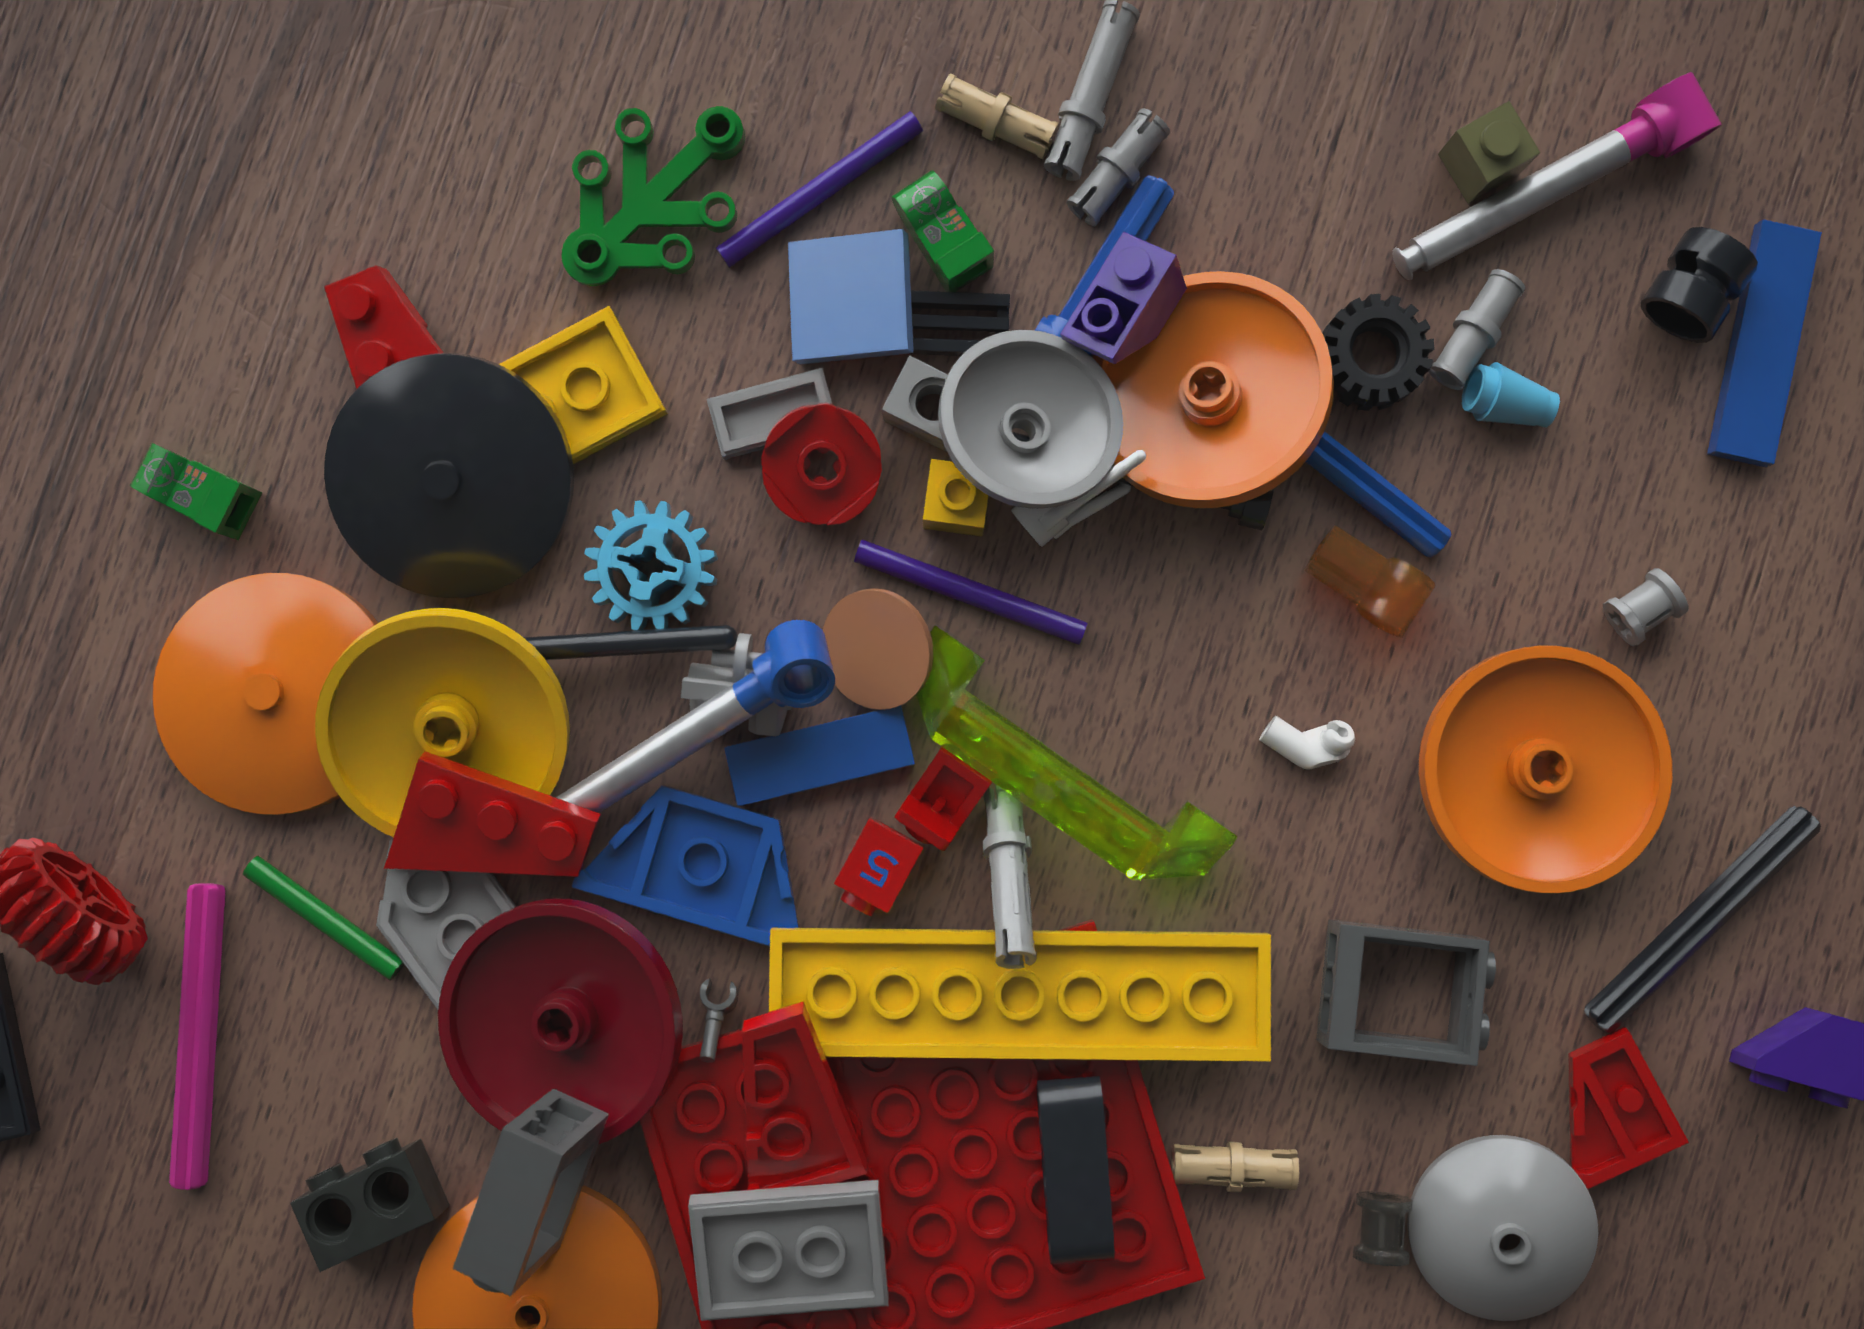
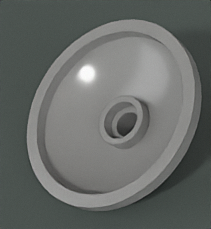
M1034 330L1006 331L977 342L954 364L945 380L940 395L938 409L939 428L944 446L951 460L962 475L976 488L996 500L1013 506L1044 509L1065 505L1081 498L1095 488L1112 467L1121 446L1123 435L1122 409L1111 380L1102 367L1087 352L1063 340L1061 337L1046 332ZM1019 428L1026 431L1030 441H1019L1014 437L1012 429Z
M1489 1135L1466 1140L1448 1149L1436 1158L1422 1174L1415 1186L1408 1209L1407 1228L1409 1243L1422 1275L1444 1300L1454 1307L1480 1318L1515 1321L1535 1317L1552 1310L1578 1289L1587 1276L1595 1258L1598 1244V1220L1587 1187L1579 1175L1562 1157L1549 1148L1525 1138L1508 1135ZM1507 1234L1520 1236L1519 1245L1512 1250H1504L1499 1247L1501 1239Z

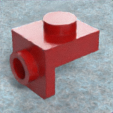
M945 741L895 814V819L905 825L908 833L916 840L924 844H932L939 850L945 851L993 782L996 774L948 741Z

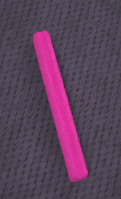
M214 883L193 884L187 889L169 1177L171 1187L181 1190L198 1189L208 1181L225 907V888Z

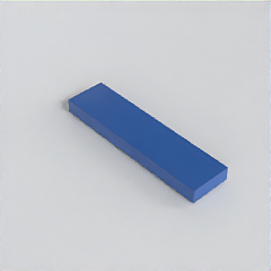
M1765 219L1754 225L1749 250L1754 254L1758 262L1757 270L1739 297L1707 455L1761 467L1775 464L1822 232Z

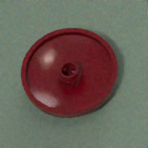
M554 898L537 900L512 908L486 922L464 942L452 960L443 981L438 1007V1031L444 1060L456 1086L474 1110L492 1126L502 1132L503 1127L552 1089H555L609 1114L598 1143L601 1144L621 1135L635 1125L655 1106L666 1091L677 1068L681 1053L683 1018L677 988L667 965L653 944L637 928L603 907L584 901Z

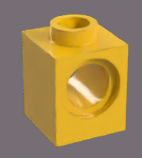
M931 459L923 514V529L982 537L988 495L970 483L957 469L953 461Z

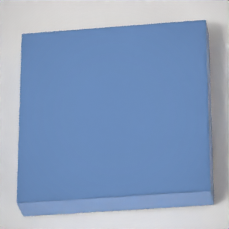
M904 229L788 242L792 361L800 365L913 353L909 234Z

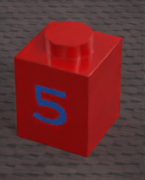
M870 817L834 882L835 885L844 889L840 900L869 916H873L876 908L889 913L924 845Z

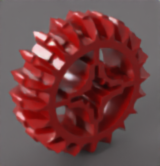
M19 838L10 848H5L0 853L1 932L10 935L18 943V948H23L35 957L36 962L42 961L51 966L56 974L66 973L73 981L82 983L86 981L88 984L100 985L102 982L110 983L119 973L123 974L136 960L137 955L148 940L144 920L134 912L136 906L128 902L122 895V892L113 886L105 876L97 872L91 863L86 864L77 858L73 851H63L56 843H45L43 840L30 838L29 840Z

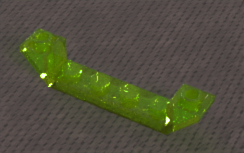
M936 625L930 631L933 643V665L929 679L916 696L930 739L1132 880L1205 875L1234 845L1238 837L1188 801L1164 827H1161L1045 746L1042 742L1002 716L992 707L972 695L965 689L985 660Z

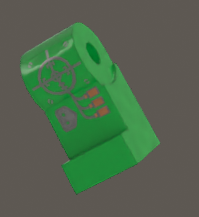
M933 170L891 197L900 219L946 292H957L993 268L994 249L983 233L977 231L962 207H958L947 186Z
M151 443L130 484L133 489L193 519L194 522L235 540H239L262 495V492L200 462L191 461L155 443ZM237 500H238V504H237L236 510L234 511V513H233L232 515H230L231 512H232V510H233V508H234V506H235V504H236V502H237Z

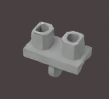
M739 633L735 650H713L711 665L691 663L688 677H684L682 680L681 698L690 699V711L754 671L752 662L763 653L752 652V634ZM772 703L749 718L748 731L758 735L779 736L787 712L792 707H780Z

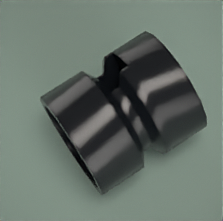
M1692 227L1684 233L1668 258V268L1670 270H1664L1657 275L1641 300V309L1650 321L1667 333L1682 340L1694 343H1707L1713 339L1730 312L1728 300L1733 301L1740 297L1757 270L1758 262L1754 254L1744 244L1730 235L1715 229Z

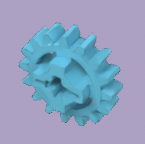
M641 500L635 501L633 517L628 518L618 509L613 510L612 516L616 526L611 531L598 525L594 529L597 536L603 540L601 548H585L584 554L597 562V569L584 573V579L589 583L601 584L602 586L592 597V600L599 606L613 602L614 605L610 611L609 618L616 623L621 622L628 614H631V629L644 630L648 619L653 620L656 629H668V617L672 615L686 625L690 622L686 607L691 602L704 608L708 604L704 596L699 593L701 585L712 586L717 584V578L704 571V565L718 560L717 553L712 550H701L700 545L710 535L704 527L691 532L688 531L693 516L686 510L678 514L675 519H671V506L665 501H660L655 514H650L646 504ZM644 529L641 539L627 548L619 547L629 535ZM672 532L678 535L685 543L691 563L678 560L671 550L673 543L671 538ZM653 552H656V558L676 572L663 570V573H652L649 582H647V575L627 562L640 563V561H650L653 557ZM612 570L623 573L630 582V602L618 590ZM675 585L684 587L674 599L656 606L659 604L661 594Z

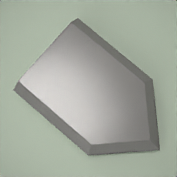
M393 839L389 841L388 853H389V850H390V847H391V844H392ZM388 869L383 900H380L376 926L438 1010L444 978L452 960L464 942L486 922L517 906L493 873Z

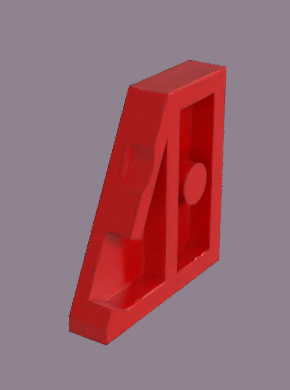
M1626 1027L1620 1028L1568 1053L1570 1166L1579 1175L1587 1189L1689 1143Z

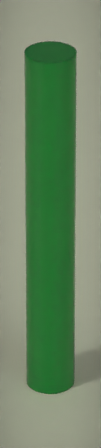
M260 856L254 857L244 869L243 876L391 981L404 966L403 961L397 954Z

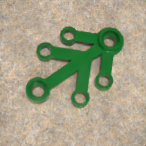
M715 106L705 110L696 122V136L647 183L648 145L653 139L654 129L648 115L644 111L637 108L626 109L618 115L615 121L616 133L623 144L622 208L606 224L603 188L609 184L612 175L606 158L598 151L585 150L575 157L572 164L573 175L580 185V228L566 238L561 255L567 273L575 281L586 286H599L609 282L615 277L620 268H664L671 274H683L693 266L695 252L690 241L681 234H668L659 241L658 245L624 243L640 227H707L713 232L723 233L730 230L737 221L735 204L732 198L723 192H711L702 201H667L710 158L728 160L735 157L742 150L745 143V131L737 113L724 106ZM640 121L645 124L643 133L637 137H628L624 134L625 128L630 122ZM724 121L730 125L729 131L722 137H713L708 133L712 123ZM595 162L602 165V171L598 177L594 179L582 177L583 168L587 164ZM715 204H724L729 208V213L725 219L713 221L708 217L709 209ZM680 245L686 248V256L682 261L670 263L665 259L666 252L670 247ZM587 246H599L601 248V255L597 261L585 263L581 260L582 251Z

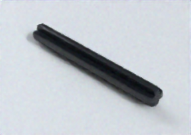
M1801 806L1790 807L1585 1006L1584 1012L1589 1020L1606 1033L1614 1032L1820 832L1821 824L1816 817Z

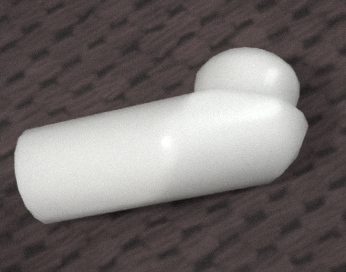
M1274 716L1264 729L1259 740L1297 766L1310 770L1344 759L1354 745L1355 733L1349 724L1341 720H1333L1326 725L1300 732L1278 716Z

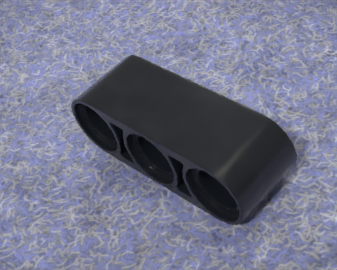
M1100 1077L1037 1081V1103L1051 1265L1114 1260V1234Z

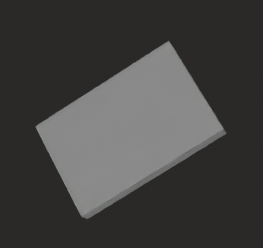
M878 1180L690 1195L688 1209L701 1321L888 1306L889 1294Z

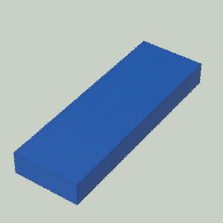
M901 705L891 709L873 711L781 733L779 736H769L724 747L737 806L915 764Z

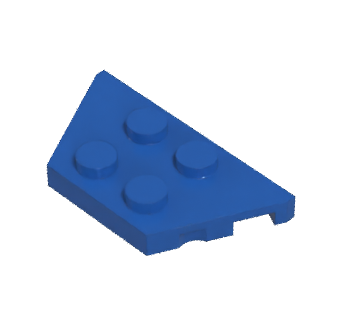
M661 785L642 805L641 810L608 842L609 844L584 870H581L578 877L574 878L572 884L573 888L767 946H770L771 928H799L781 820L665 785Z

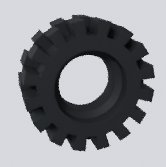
M1370 294L1364 301H1361L1360 297L1351 301L1325 327L1322 334L1327 343L1331 358L1334 391L1336 390L1342 395L1339 402L1346 406H1349L1352 402L1358 403V410L1369 411L1374 406H1378L1379 410L1389 408L1395 402H1400L1425 380L1423 376L1431 369L1433 359H1428V355L1435 349L1434 339L1426 340L1425 333L1431 328L1426 319L1418 323L1414 318V315L1419 311L1415 306L1410 304L1404 309L1398 306L1401 301L1399 297L1391 295L1384 301L1381 300V294ZM1368 331H1376L1390 338L1396 349V361L1391 371L1381 375H1373L1364 372L1358 367L1352 353L1353 343L1358 335Z

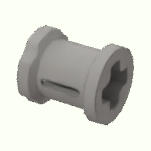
M1658 568L1649 571L1645 575V582L1622 598L1614 597L1602 604L1609 623L1613 626L1616 633L1631 646L1639 645L1646 640L1645 633L1670 616L1680 618L1689 611L1688 602L1680 587L1666 572Z

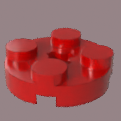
M827 402L804 405L784 415L769 432L761 456L763 484L773 503L793 520L815 525L841 524L860 514L876 495L882 472L880 446L867 423L854 412ZM817 449L818 452L824 454L832 450L838 457L832 464L836 475L829 480L821 474L813 479L809 477L805 471L811 465L810 459L807 456L809 452Z

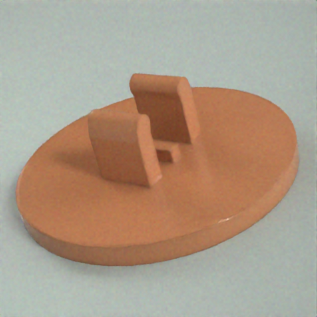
M876 588L864 589L849 594L832 608L824 623L823 632L826 637L835 674V686L854 703L877 710L895 708L913 699L923 689L929 679L934 657L931 634L919 611L902 596L888 590Z

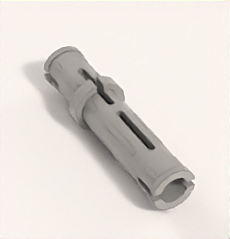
M1118 0L1104 1L1102 14L1070 100L1062 102L1058 113L1061 124L1049 157L1046 158L1044 168L1056 177L1061 178L1065 168L1068 170L1067 180H1079L1094 134H1099L1103 130L1106 122L1103 110L1132 31L1140 16L1139 10L1128 2L1123 1L1120 12L1117 13L1115 10Z
M999 784L995 785L997 799H995L994 790L988 788L984 793L987 814V836L983 840V856L985 859L989 858L991 869L996 964L1003 968L1020 969L1024 968L1022 955L1025 956V963L1030 966L1036 962L1027 858L1032 854L1031 838L1025 835L1022 790L1015 785Z

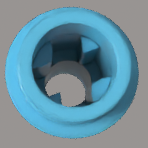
M1498 362L1492 363L1490 366L1477 365L1468 376L1462 394L1463 409L1473 413L1475 420L1548 427L1555 419L1560 404L1558 393L1549 391L1547 388Z

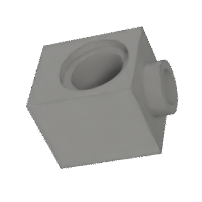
M909 355L882 408L883 420L947 452L941 437L939 420L931 421L923 418L918 413L916 407L919 401L926 395H941L948 374Z

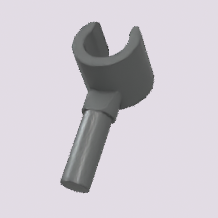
M710 978L701 985L700 998L707 1010L699 1058L703 1062L711 1063L715 1061L724 1015L732 1012L737 1005L738 992L732 981L730 983L729 998L722 1004H713L708 1000L712 985Z

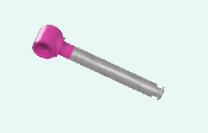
M1693 72L1684 74L1641 100L1636 105V108L1633 109L1631 121L1410 239V247L1402 251L1397 247L1394 248L1393 260L1395 266L1404 278L1412 280V272L1419 268L1428 271L1638 157L1646 153L1653 157L1664 155L1665 158L1671 157L1707 137L1720 128L1722 123Z

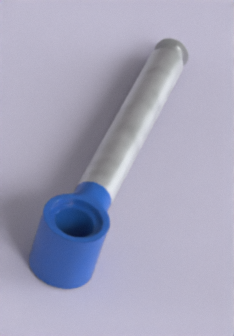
M791 620L778 625L766 638L765 653L753 660V672L556 798L600 813L772 703L780 707L807 708L823 702L829 697L835 687V674L823 630L816 624L806 620Z

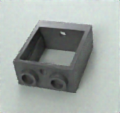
M1328 919L1316 1041L1326 1048L1478 1066L1479 1050L1486 1049L1490 1034L1489 1017L1486 1013H1483L1485 988L1490 989L1492 987L1496 973L1495 955L1493 952H1489L1490 941L1471 935ZM1364 941L1456 951L1447 1040L1355 1029Z
M552 1089L503 1127L452 1269L471 1277L478 1287L486 1291L502 1292L512 1296L561 1247L609 1114Z

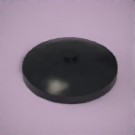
M435 353L412 357L382 369L358 387L347 400L332 426L325 453L324 479L327 499L333 518L346 542L365 564L383 578L404 589L427 596L466 598L496 591L511 584L531 570L550 551L565 526L571 508L574 490L573 460L566 434L558 417L541 394L526 380L513 371L480 357L456 353Z

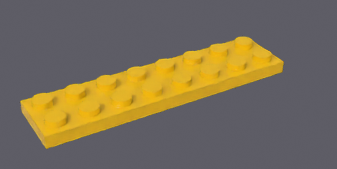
M770 929L769 1012L804 1001L826 1057L1271 1061V935L1268 933L1033 930L1036 962L1029 966L1025 963V956L1022 955L1024 968L1008 969L996 964L995 930Z

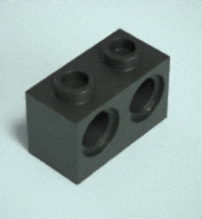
M394 1138L363 1153L365 1165L345 1173L340 1163L305 1180L309 1191L292 1201L290 1205L319 1272L435 1220L450 1206L421 1139L401 1147L398 1138ZM387 1172L397 1173L406 1180L409 1187L407 1199L396 1198L388 1191L386 1187ZM332 1198L340 1199L348 1205L352 1214L350 1225L341 1224L333 1218L330 1212V1201Z

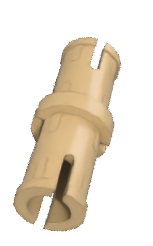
M952 73L949 74L940 91L944 95L942 98L939 97L937 99L935 110L943 111L983 130L982 137L993 141L997 136L1038 155L1037 157L1040 159L1045 158L1053 142L1051 138L1056 135L1059 123L1049 121L1011 103L1012 96L1004 92L995 96L957 78Z
M1228 1141L1226 1147H1204L1174 1143L1172 1145L1171 1170L1176 1185L1206 1184L1226 1186L1228 1192H1241L1243 1187L1296 1190L1299 1182V1158H1297L1298 1153L1296 1149L1268 1150L1243 1148L1241 1142Z

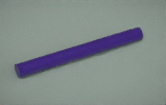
M911 111L906 113L717 246L716 250L729 268L922 133L923 129L919 121Z
M861 540L855 555L854 562L1078 645L1081 643L1088 622L865 540Z

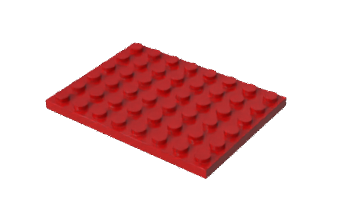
M1088 920L1056 931H1097L1095 922ZM742 1028L719 1035L715 1061L711 1063L703 1062L699 1059L702 1041L682 1046L677 1068L666 1091L655 1106L640 1119L701 1329H1047L1205 1279L1138 1060L826 1057L867 1159V1174L839 1183L879 1181L889 1294L888 1306L701 1321L688 1203L690 1195L748 1190ZM1099 1076L1104 1105L1115 1258L1111 1261L1051 1265L1045 1210L1037 1081Z

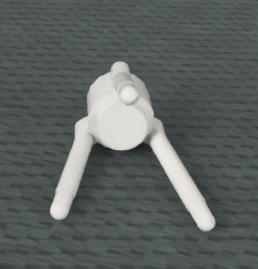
M1138 450L1123 461H1120L1110 468L1095 488L1073 502L1044 509L1015 506L1011 511L1036 542L1043 547L1053 537L1055 539L1059 538L1073 525L1128 494L1131 486L1121 483L1095 497L1146 459V453L1143 450Z

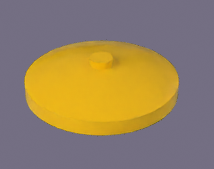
M430 608L409 611L388 618L365 631L342 653L329 672L318 699L315 715L317 749L321 764L333 788L356 815L372 827L393 838L417 761L425 751L551 795L562 772L569 745L570 723L566 699L554 671L545 658L530 642L508 626L492 618L459 609Z

